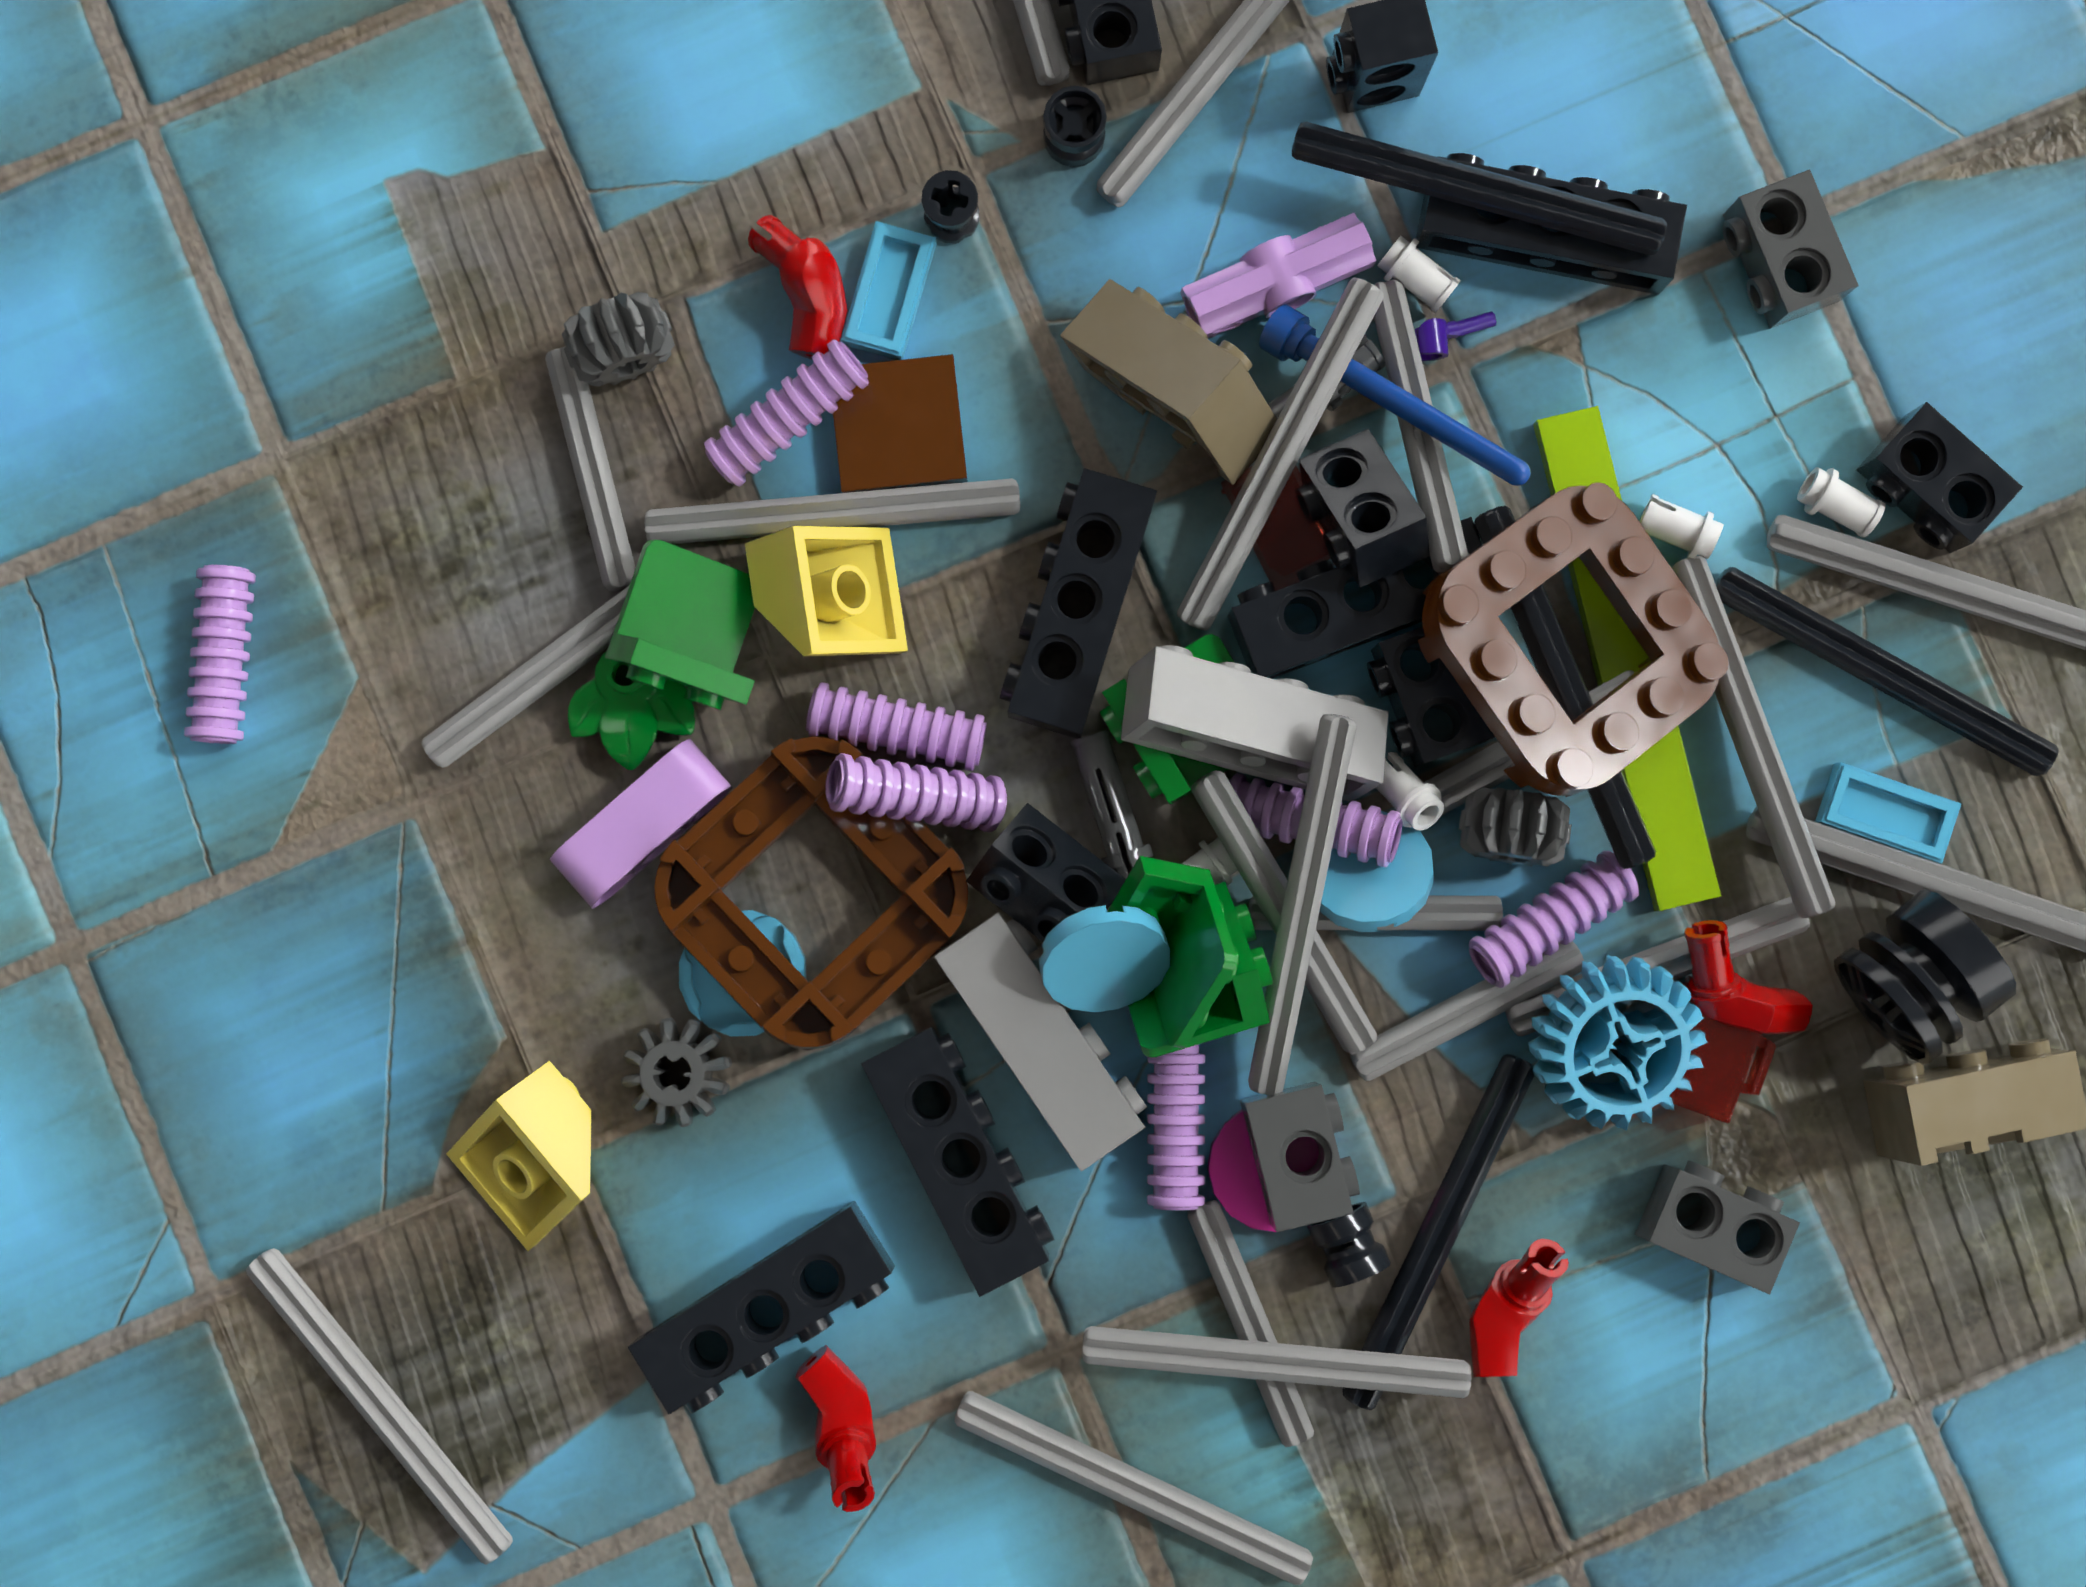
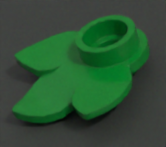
M606 651L598 660L595 678L578 688L571 698L568 707L569 729L573 737H588L600 733L602 743L608 754L625 769L633 771L644 761L657 737V730L674 735H692L695 730V710L692 701L684 698L686 693L685 686L670 680H666L663 690L634 681L629 686H620L616 681L615 674L617 669L623 664L605 658Z

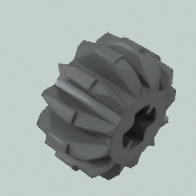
M621 292L613 298H600L599 302L592 306L581 307L577 315L569 317L564 323L565 330L562 333L566 345L564 348L570 367L575 369L579 381L588 382L589 385L598 387L606 383L617 385L627 379L635 380L638 375L654 371L657 364L668 360L672 355L671 349L675 345L670 333L673 329L666 311L661 310L658 299L649 297L648 293L636 292L629 296Z
M1500 787L1496 789L1481 788L1467 795L1465 810H1461L1459 830L1462 833L1460 846L1474 857L1487 858L1490 861L1522 864L1531 867L1533 865L1547 867L1564 860L1566 844L1569 845L1572 824H1569L1570 808L1557 797L1544 796L1541 793L1526 792L1520 789L1509 790Z
M662 1019L660 1024L662 1041L653 1031L644 1028L637 1033L639 1042L648 1051L647 1054L631 1049L624 1052L623 1060L628 1064L639 1066L640 1073L622 1077V1087L631 1088L642 1085L645 1092L636 1097L631 1106L635 1111H640L648 1107L653 1101L657 1102L653 1113V1123L660 1126L666 1123L674 1106L679 1126H689L693 1121L691 1103L706 1117L716 1111L713 1101L705 1093L706 1090L718 1095H725L729 1092L730 1085L724 1080L713 1078L712 1075L713 1071H720L731 1067V1058L720 1057L714 1060L710 1059L708 1053L715 1049L722 1039L717 1033L707 1036L700 1044L696 1043L701 1023L695 1019L688 1020L680 1038L674 1019ZM667 1058L672 1062L682 1059L687 1060L691 1067V1071L684 1073V1076L691 1078L687 1086L681 1082L670 1086L666 1083L663 1073L669 1072L670 1069L663 1067Z

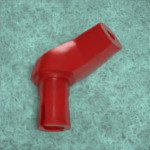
M773 215L764 216L756 223L772 235L771 239L767 240L751 228L748 236V245L751 250L763 256L779 269L782 286L793 305L789 351L812 360V356L819 351L825 354L829 351L827 344L831 340L835 339L840 342L848 311L840 270L829 248L818 238L801 239L783 225L777 217Z
M1717 920L1700 921L1692 924V928L1687 927L1685 929V939L1687 940L1688 952L1690 953L1693 978L1686 986L1692 996L1689 1002H1692L1700 1009L1703 1017L1729 1027L1759 1034H1791L1805 1031L1812 1015V1003L1803 994L1795 990L1756 985L1735 973L1729 950L1728 927L1724 922Z
M1550 1239L1534 1241L1522 1256V1259L1510 1260L1502 1264L1494 1274L1469 1319L1473 1377L1518 1376L1520 1335L1551 1304L1553 1297L1552 1284L1568 1268V1258L1560 1259L1555 1265L1557 1260L1566 1253L1557 1242Z
M825 1345L813 1353L800 1366L795 1378L818 1409L815 1427V1455L817 1460L825 1468L829 1469L831 1496L834 1506L838 1508L843 1503V1511L855 1512L870 1505L875 1494L868 1466V1460L871 1459L876 1450L872 1409L866 1385Z

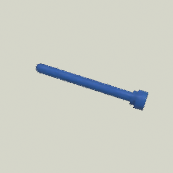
M1284 304L1267 321L1260 336L1259 347L1280 361L1288 359L1294 362H1298L1301 359L1308 361L1319 338L1316 337V329L1309 325V317ZM1351 359L1340 382L1509 484L1520 486L1529 480L1531 471L1525 461L1356 360Z

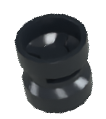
M1075 85L1063 87L1055 92L1046 103L1043 115L1044 144L1050 156L1061 165L1070 167L1087 165L1096 159L1102 151L1107 115L1105 105L1100 97L1086 87ZM1069 136H1072V137H1078V136H1080V138H1078V139H1072V138H1069Z
M1366 1202L1352 1204L1354 1214L1307 1225L1313 1243L1323 1248L1327 1261L1324 1270L1332 1288L1364 1280L1383 1271L1391 1264L1384 1245L1376 1242L1370 1229L1374 1220Z

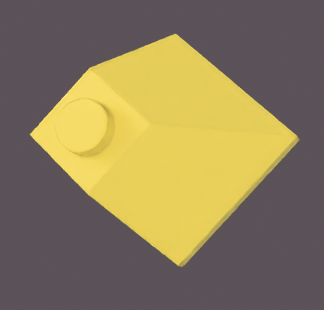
M792 526L745 543L754 607L803 656L900 654L908 651L889 528Z
M550 1061L497 1098L446 1153L527 1251L536 1246L590 1194L591 1109L580 1097L575 1085L569 1079L563 1077Z

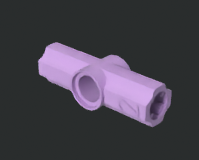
M1355 213L1343 216L1334 222L1322 227L1320 226L1294 239L1290 235H1284L1268 240L1244 254L1240 258L1239 263L1182 287L1181 296L1186 313L1189 318L1204 330L1208 338H1213L1224 331L1234 329L1263 314L1266 318H1270L1284 304L1296 309L1313 299L1317 294L1316 291L1373 267L1376 258L1372 248V241L1364 223L1357 218Z

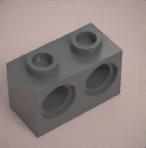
M1810 169L1739 196L1723 214L1725 221L1722 229L1725 243L1733 256H1740L1749 277L1746 288L1750 303L1758 314H1764L1770 329L1838 303L1859 286ZM1761 212L1772 213L1780 219L1783 225L1782 235L1773 234L1764 228L1760 219ZM1785 269H1792L1802 274L1807 283V293H1800L1789 287L1785 280Z
M1690 1160L1687 1161L1684 1171L1664 1164L1634 1235L1770 1295L1800 1222L1780 1214L1784 1201L1747 1186L1743 1197L1721 1188L1724 1175ZM1695 1192L1701 1201V1214L1693 1224L1682 1226L1676 1215L1678 1202L1683 1196ZM1755 1219L1760 1227L1759 1242L1752 1250L1741 1252L1736 1242L1737 1231L1744 1222Z

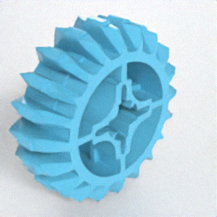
M1607 955L1602 972H1600L1592 962L1582 961L1581 972L1583 978L1575 982L1568 975H1560L1561 986L1565 989L1561 996L1557 998L1552 994H1542L1543 1003L1551 1010L1549 1015L1531 1017L1532 1027L1542 1035L1528 1042L1530 1053L1536 1059H1539L1532 1066L1534 1075L1541 1083H1546L1544 1092L1554 1104H1563V1110L1573 1119L1580 1120L1585 1116V1119L1592 1126L1600 1129L1610 1119L1617 1128L1627 1131L1632 1114L1635 1113L1642 1122L1652 1124V1107L1660 1104L1665 1109L1674 1110V1102L1669 1095L1676 1088L1692 1091L1691 1082L1684 1076L1686 1070L1704 1068L1702 1058L1692 1051L1708 1043L1705 1033L1696 1026L1703 1019L1701 1011L1695 1004L1689 1002L1692 996L1688 988L1679 981H1673L1672 974L1662 966L1657 967L1655 965L1650 969V965L1642 958L1633 956L1625 966L1624 962L1617 956ZM1624 1000H1640L1654 1004L1655 1009L1643 1014L1639 1010L1622 1014L1615 1007L1614 1003ZM1588 1021L1587 1026L1584 1028V1030H1583L1582 1032H1580V1031L1582 1030L1583 1026H1584V1025L1586 1024V1022ZM1615 1026L1624 1034V1037L1618 1036ZM1619 1038L1621 1043L1615 1047L1613 1042ZM1610 1049L1617 1050L1619 1059L1610 1051ZM1592 1072L1595 1076L1614 1072L1620 1081L1599 1084L1587 1082L1578 1077Z

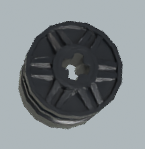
M1927 889L1915 894L1886 918V928L1892 941L1872 931L1859 939V950L1853 947L1849 948L1834 959L1835 972L1842 986L1864 1018L1892 1045L1909 1058L1921 1064L1931 1063L1943 1053L1942 1042L1952 1044L1963 1037V1026L1957 1013L1974 1022L1982 1021L2016 994L2015 979L2008 964L1995 945L1957 906L1940 894Z

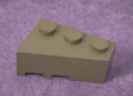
M1109 279L1060 335L1085 371L1142 415L1148 410L1174 427L1176 430L1172 434V438L1187 450L1194 442L1203 446L1217 466L1218 474L1232 485L1237 482L1257 459L1277 421V418L1248 372L1252 368L1251 361L1240 349L1226 340H1223L1219 346L1208 340L1204 330L1191 318L1182 313H1179L1175 319L1165 313L1162 305L1150 293L1140 287H1136L1131 292Z
M2034 1039L2008 1044L2010 1055L1987 1059L1986 1050L1980 1049L1945 1055L1947 1066L1924 1070L1923 1064L1915 1060L1884 1065V1077L1863 1080L1877 1156L1923 1166L1937 1163L1938 1153L1965 1149L1966 1154H1977L1990 1151L1989 1145L2014 1140L2017 1143H2025L2086 1129V1102L2076 1051L2050 1048L2049 1039Z

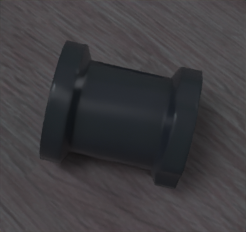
M953 170L936 173L927 180L922 190L921 202L924 209V221L930 228L932 236L944 243L956 244L964 238L973 235L979 224L980 211L978 208V192L972 180L967 175ZM951 198L961 201V207L955 208L951 216L941 214V207H947Z

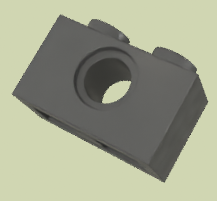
M1310 1082L1283 1089V1092L1273 1095L1261 1094L1241 1099L1240 1103L1270 1225L1276 1232H1281L1354 1214L1350 1197L1359 1195L1360 1190L1351 1157L1340 1158L1334 1133L1344 1131V1125L1335 1094L1324 1095L1321 1084ZM1299 1137H1311L1315 1140L1319 1149L1317 1162L1307 1171L1296 1172L1291 1170L1286 1162V1150L1289 1144Z

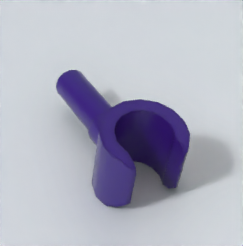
M1490 311L1450 322L1440 318L1426 320L1415 329L1422 361H1435L1448 357V339L1458 338L1496 326L1495 314Z

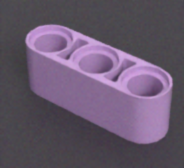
M687 739L664 755L557 849L550 858V861L592 909L596 908L613 896L666 850L674 839L677 840L714 808L730 792L732 786L693 741Z

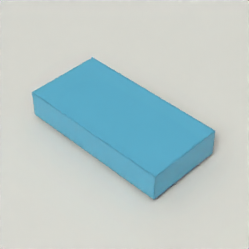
M875 221L841 342L848 347L895 360H903L936 248V237Z
M1839 762L1833 765L1815 822L1942 864L1961 803Z

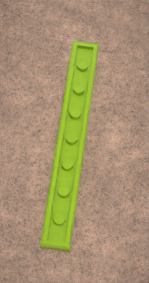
M1598 406L1535 421L1533 427L1551 496L1568 487L1589 486L1592 483L1598 482L1608 485L1614 491L1616 497L1622 501ZM1577 557L1568 564L1597 684L1600 686L1625 671H1638L1640 669L1638 665L1649 657L1581 559ZM1678 725L1622 770L1656 850V856L1643 864L1654 911H1662L1721 897Z

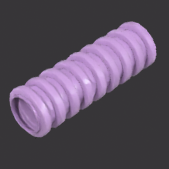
M835 339L831 340L827 344L829 349L827 353L816 352L812 356L814 362L808 367L805 364H801L796 369L797 377L792 379L786 376L781 381L782 389L777 391L771 388L766 392L767 400L763 404L756 400L751 404V413L748 416L740 413L735 417L736 425L733 428L725 425L719 431L721 437L718 440L710 437L704 442L705 453L708 459L725 480L736 486H742L746 482V473L757 474L762 468L760 462L763 460L772 462L776 459L775 450L779 447L783 450L791 447V438L794 435L799 438L807 434L806 426L809 423L817 426L823 420L821 416L823 412L834 413L838 409L836 403L842 398L845 401H849L853 397L852 389L856 386L861 389L868 386L867 372L843 342H838Z
M204 565L203 568L196 570V578L202 580V587L195 589L194 597L201 600V605L193 610V617L199 619V627L192 629L191 636L198 639L197 647L190 649V657L196 659V667L189 668L188 676L195 678L194 687L187 689V696L193 698V706L186 708L185 715L192 718V723L190 727L184 728V736L189 737L191 741L236 744L237 741L244 739V732L238 730V721L245 720V712L239 710L240 702L247 700V692L241 690V682L248 681V672L242 671V665L250 660V653L244 651V643L251 641V633L245 631V625L253 620V614L247 611V604L254 602V594L248 592V585L254 584L256 575L249 572L250 570L246 568L227 565Z
M821 682L817 688H814L811 697L806 731H808L809 737H819L820 734L828 735L829 739L839 741V738L848 739L847 742L854 747H857L859 742L867 743V749L870 751H876L878 746L887 747V754L895 755L897 750L906 751V757L909 759H915L917 754L926 755V762L934 763L936 758L945 759V765L948 767H954L956 762L965 763V770L973 771L975 766L979 765L987 722H984V715L976 714L974 720L965 718V712L957 710L954 716L945 714V707L937 706L935 712L926 710V704L918 702L915 708L907 706V700L898 698L896 704L887 702V696L879 694L876 700L868 698V692L862 690L857 693V696L850 695L848 688L840 686L837 692L829 690L828 683Z
M844 753L836 756L830 765L826 779V799L831 810L836 812H843L847 807L853 814L861 815L867 810L868 814L873 817H881L886 812L888 818L895 820L905 816L906 820L917 823L924 819L925 823L937 825L942 821L943 825L954 828L960 824L964 829L974 830L979 827L981 831L991 833L997 829L1003 820L1007 805L1006 788L1001 777L989 775L984 778L982 774L973 772L966 776L960 770H952L947 773L946 769L934 767L929 771L927 766L916 764L910 768L909 764L905 762H896L892 766L888 760L878 759L873 763L871 758L859 756L854 761L851 755Z
M1236 773L1229 779L1233 789L1263 838L1271 839L1274 834L1279 835L1280 842L1287 844L1296 839L1305 797L1303 789L1293 787L1288 792L1285 791L1283 784L1277 782L1267 787L1265 780L1256 777L1250 783L1247 782L1246 776L1240 773ZM1351 801L1348 806L1342 805L1341 802L1332 848L1337 849V854L1340 857L1348 858L1351 853L1357 854V860L1367 863L1371 857L1376 859L1378 866L1386 868L1394 860L1399 846L1403 825L1400 812L1390 810L1387 815L1381 814V808L1371 805L1368 810H1363L1360 802Z
M1606 850L1602 851L1596 857V863L1594 861H1587L1581 866V874L1578 872L1569 873L1565 877V885L1560 882L1554 883L1549 888V895L1539 893L1534 897L1533 906L1530 904L1521 905L1517 909V917L1508 914L1501 920V927L1491 925L1486 929L1485 938L1481 936L1473 937L1469 941V953L1474 965L1489 983L1496 987L1504 988L1510 983V975L1514 977L1522 976L1527 971V964L1535 967L1541 963L1543 953L1552 956L1559 949L1558 943L1568 945L1575 939V932L1578 934L1586 933L1591 928V922L1599 924L1605 920L1607 911L1615 913L1622 908L1623 901L1632 902L1639 896L1638 882L1631 868H1621L1614 853Z
M1199 1044L1162 1056L1148 1057V1063L1154 1064V1073L1147 1075V1082L1154 1084V1093L1147 1095V1102L1154 1104V1113L1147 1115V1122L1154 1124V1133L1147 1135V1143L1154 1145V1154L1147 1155V1163L1153 1165V1174L1147 1175V1183L1153 1185V1194L1147 1195V1204L1153 1206L1154 1209L1195 1210L1198 1209V1206L1205 1204V1197L1198 1194V1186L1205 1184V1176L1198 1174V1166L1205 1164V1156L1198 1154V1145L1205 1144V1136L1198 1134L1199 1125L1205 1124V1116L1199 1114V1105L1205 1103V1095L1199 1094V1084L1205 1083V1075L1199 1074V1064L1205 1063V1055L1199 1054Z

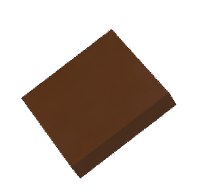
M953 354L861 364L868 374V386L864 389L858 386L852 389L853 397L849 401H845L842 398L836 402L838 409L833 413L842 493L968 482Z

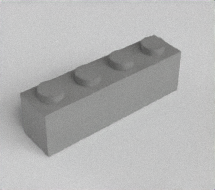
M1172 645L1156 646L1129 668L1121 740L1306 790L1320 718L1323 714L1346 716L1353 719L1357 726L1342 797L1343 800L1351 802L1383 784L1388 712L1366 706L1365 702L1356 696H1331L1310 690L1306 683L1296 679L1274 680L1251 673L1250 668L1243 664L1234 662L1214 663L1193 657L1192 652L1183 647Z
M997 913L934 957L1082 1172L1145 1128L1137 1114L1146 1109L1147 1106L1126 1075L1117 1082H1114L1101 1061L1111 1053L1091 1024L1087 1023L1078 1029L1064 1009L1066 1006L1053 1000L1043 985L1040 972L1028 956L1038 947L1026 929L1014 919L1005 923L1001 915Z

